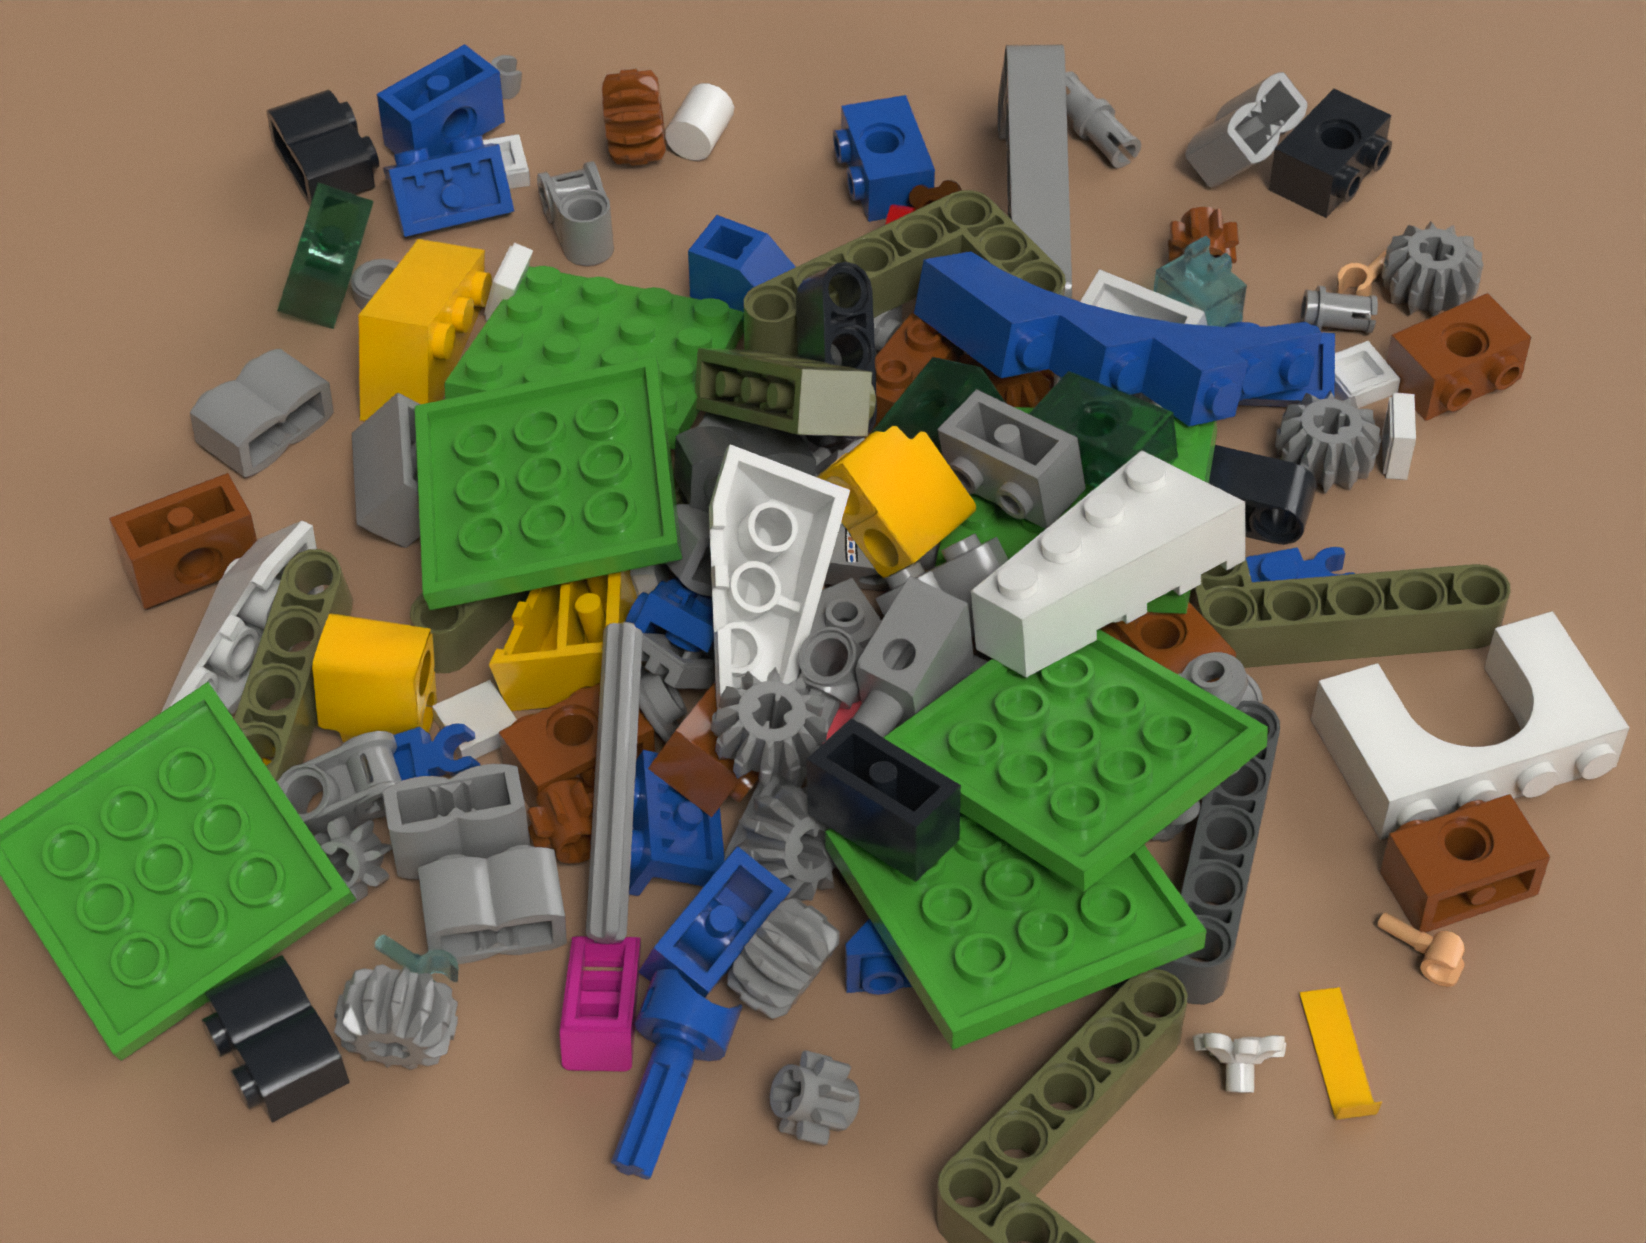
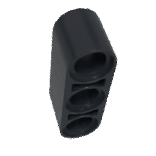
M850 262L836 263L811 274L802 280L797 289L798 357L837 365L831 355V344H833L841 354V366L872 372L871 384L876 395L873 290L871 281L866 272L857 264ZM829 284L838 292L839 306L830 298ZM877 396L875 411L869 420L868 434L876 424ZM805 435L814 445L825 448L836 447L865 437Z
M1215 445L1209 484L1245 501V537L1283 545L1299 540L1304 533L1317 489V482L1313 474L1305 467L1293 462Z

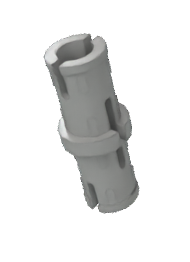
M1065 72L1066 86L1071 91L1070 94H1066L1067 115L1074 121L1073 128L1075 132L1084 140H1092L1114 167L1121 168L1131 163L1118 149V146L1120 144L1123 145L1136 158L1141 150L1140 140L1133 136L1115 118L1114 108L1105 99H1097L1074 72Z

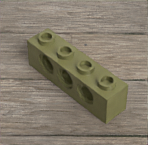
M698 348L696 409L797 435L868 436V425L875 411L876 395L871 384V371L761 350Z

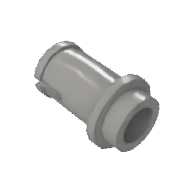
M1317 286L1315 291L1305 290L1301 304L1300 319L1301 322L1317 326L1320 330L1322 327H1331L1372 333L1376 320L1371 319V315H1377V296L1326 292L1325 286Z

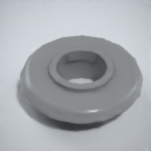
M641 664L639 707L657 734L667 743L679 727L677 719L687 714V708L678 689L664 682L667 675L648 672Z

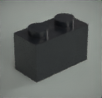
M852 718L806 758L808 814L916 882L960 840L961 785Z

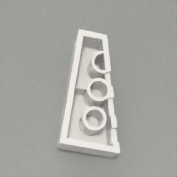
M1141 450L971 590L976 649L1024 677H1028L1096 641V630L1111 622L1120 621L1128 624L1147 613V603L1163 594L1174 590L1180 596L1201 584V574L1218 565L1229 570L1245 561V501Z

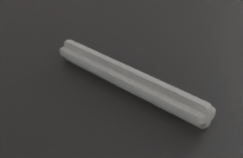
M630 622L608 624L603 632L586 935L599 944L620 943L627 935L643 641L642 631L636 628L634 623Z

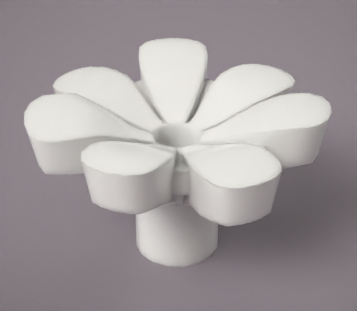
M1203 1033L1193 1036L1195 1051L1207 1050L1209 1055L1216 1056L1220 1063H1226V1092L1254 1093V1064H1261L1270 1057H1284L1287 1044L1284 1042L1285 1037L1280 1035H1271L1263 1038L1242 1037L1234 1039V1042L1230 1037L1220 1033Z

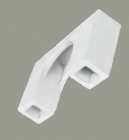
M1553 611L1504 625L1494 630L1484 669L1514 714L1521 729L1514 737L1499 744L1484 747L1460 746L1445 742L1426 732L1409 715L1378 663L1318 682L1311 722L1380 840L1388 838L1389 833L1395 832L1407 822L1413 820H1424L1426 822L1453 813L1462 805L1474 800L1487 802L1511 794L1513 799L1521 796L1528 798L1537 797L1548 792L1556 785L1582 777L1585 779H1595L1617 766L1629 726Z

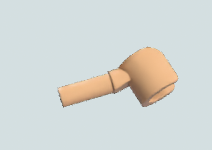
M1387 250L1383 251L1368 266L1360 263L1344 265L1338 272L1337 293L1342 294L1347 288L1357 287L1356 295H1371L1372 283L1382 273Z
M1386 912L1382 914L1377 925L1379 928L1411 945L1416 951L1425 954L1420 969L1428 980L1445 987H1451L1457 983L1465 965L1462 959L1465 948L1460 936L1450 931H1439L1433 937L1425 932L1418 931Z

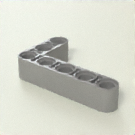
M1006 45L998 91L999 139H1006L1008 217L1061 268L1065 274L1066 281L1064 296L1072 299L1064 45Z

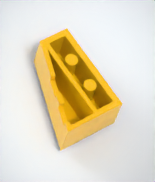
M418 239L358 314L360 421L365 422L396 393H400L419 404L436 402L443 399L445 395V381L458 364L482 307H486L492 286V276L490 273L485 272V250Z
M631 570L533 589L530 591L526 602H518L512 614L515 625L503 649L496 648L489 663L502 698L511 711L548 708L569 698L571 694L580 688L600 683L604 629L608 624L625 622L632 605L638 598L630 576Z

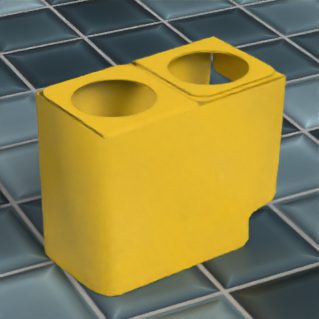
M892 426L885 432L876 431L871 433L854 449L842 455L817 476V478L850 490L841 523L849 531L853 540L883 578L915 563L973 515L977 507L927 433L920 431L913 439H909L897 426Z
M330 613L323 628L312 664L318 726L322 729L339 732L342 742L373 731H387L395 735L421 727L430 733L434 715L432 707L429 706L437 704L431 629Z

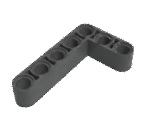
M1241 701L1236 709L1268 726L1267 747L1244 764L1237 773L1228 777L1203 797L1181 892L1183 899L1206 929L1205 946L1201 950L1154 968L1165 970L1175 975L1184 984L1188 994V1004L1204 1005L1214 1002L1223 995L1228 985L1280 733V720L1276 713L1267 705L1257 701ZM1205 902H1214L1219 905H1210ZM1191 958H1203L1209 962H1198ZM1129 979L1114 984L1110 987L1120 989Z

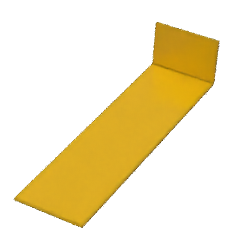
M1340 987L1299 992L1335 1119L1378 1114L1382 1102L1373 1101Z

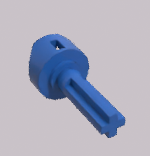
M676 969L657 970L653 974L635 1021L637 1031L647 1040L656 1044V1046L653 1048L610 1162L616 1165V1170L626 1175L635 1174L643 1179H650L691 1072L694 1059L717 1061L725 1056L743 1008L742 1004L725 1008L711 1003L698 994L681 977Z

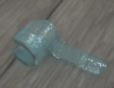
M385 934L379 936L375 942L376 950L401 966H406L410 972L417 974L442 973L450 981L458 982L459 967L457 960L451 953L445 950L436 949L428 951L421 956L418 953H413Z

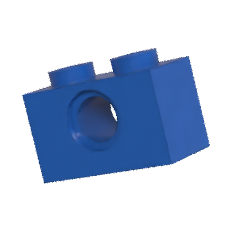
M466 44L376 94L384 145L395 154L427 147L429 157L451 152L450 141L483 135L505 122L500 71Z
M903 95L841 106V129L833 131V143L838 163H847L848 165L847 184L852 201H861L868 222L886 219L892 204L914 207L909 201L911 190L917 185L933 188L935 184V168L907 96Z
M737 846L653 947L638 972L651 982L652 976L657 970L676 969L681 977L698 994L707 998L733 966L734 961L741 954L744 946L751 940L757 929L765 922L770 913L777 908L780 902L785 900L792 889Z

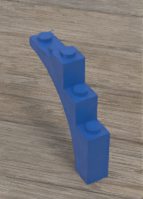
M971 251L923 260L914 310L916 316L999 378L1049 369L1093 402L1143 393L1187 426L1235 417L1238 403L1241 400L1308 386L1315 367V358L1322 335L1320 330L1307 322L1263 327H1219L1182 324L1128 315L1085 304L1042 289L999 269Z

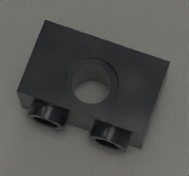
M1333 88L1275 148L1269 191L1327 218L1342 201L1349 202L1353 199L1359 190L1362 180L1371 170L1378 171L1385 164L1392 148V141L1387 139L1392 115Z

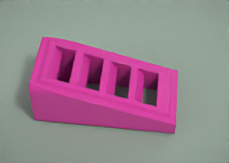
M585 936L572 937L560 1024L562 1066L566 1070L624 1072L632 1068L641 938L625 937L620 943L599 944ZM585 967H623V971H585Z

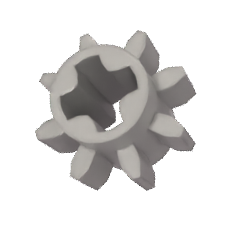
M343 815L328 822V834L319 832L314 837L357 900L351 903L353 904L367 896V884L377 887L388 880L390 875L380 866L383 862L384 854L389 852L392 846L391 844H382L379 838L372 832L374 828L372 820L363 823L357 828L350 829L349 822Z
M805 1050L801 1055L800 1066L789 1064L781 1068L776 1074L770 1090L771 1108L776 1116L783 1118L779 1126L780 1132L797 1135L798 1140L824 1146L827 1145L829 1140V1130H846L854 1121L860 1102L857 1085L853 1080L847 1078L851 1066L832 1060L830 1056Z

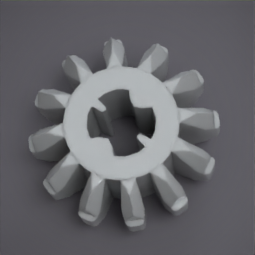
M1431 221L1424 230L1408 225L1404 234L1394 236L1391 244L1387 247L1382 270L1383 287L1389 289L1391 303H1408L1410 315L1421 309L1428 311L1434 317L1441 310L1447 311L1473 300V297L1478 292L1483 269L1482 253L1474 248L1473 237L1456 236L1454 225L1446 230L1437 229Z
M1331 390L1324 399H1318L1306 393L1299 404H1288L1287 410L1282 416L1281 427L1277 429L1275 440L1276 455L1280 456L1281 460L1296 463L1309 470L1315 477L1316 482L1321 484L1325 494L1333 484H1338L1350 491L1357 479H1368L1369 473L1374 468L1376 455L1379 453L1381 444L1380 428L1375 426L1373 410L1357 409L1355 396L1341 401L1335 399Z
M776 667L768 674L767 681L761 682L747 671L745 676L741 678L740 689L726 686L720 695V708L713 713L711 731L714 732V736L718 737L715 750L719 760L734 759L733 772L736 774L737 779L751 770L759 772L758 778L763 788L771 782L773 773L777 772L792 784L799 776L800 766L806 767V758L826 741L828 733L826 719L821 717L824 706L821 701V695H804L806 684L802 676L788 685L780 682L781 677Z
M788 784L776 785L772 797L766 795L754 797L756 815L754 818L738 820L748 833L747 839L737 846L792 889L786 897L787 899L796 898L799 901H812L817 888L821 890L834 888L832 870L838 867L827 852L825 843V831L831 828L808 814L807 786L799 788Z
M796 898L781 901L777 908L770 913L765 922L757 929L751 940L744 946L741 954L734 961L733 967L728 972L727 985L740 996L739 999L755 1012L757 1010L761 1011L771 1019L786 1015L806 989L809 988L815 977L832 956L833 951L839 944L840 931L827 921L828 917L812 905L807 906Z
M383 964L377 965L374 970L360 969L354 971L352 979L346 981L343 995H339L334 1015L337 1019L334 1033L341 1038V1046L349 1052L360 1053L361 1059L364 1061L375 1060L384 1063L387 1068L391 1065H402L409 1070L417 1068L418 1064L431 1066L438 1064L440 1057L447 1054L450 1040H454L458 1017L455 1016L458 1002L452 997V989L444 983L433 982V976L429 973H413L406 966L401 970L390 969Z

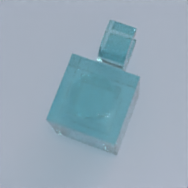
M1207 236L1191 243L1185 248L1184 255L1156 270L1154 292L1204 311L1208 326L1225 327L1230 323L1242 322L1247 284L1231 272L1232 260L1230 255L1225 253L1215 258L1210 254V239Z

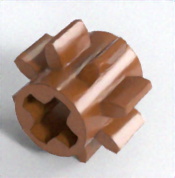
M1205 206L1191 208L1182 216L1180 222L1171 221V239L1168 240L1170 263L1183 261L1186 275L1209 278L1222 272L1227 263H1236V245L1239 244L1237 222L1224 223L1221 209Z
M561 780L545 787L536 798V807L528 808L527 810L532 823L528 827V831L534 846L554 849L557 860L567 864L580 863L590 859L594 791L587 794L583 783L575 780Z

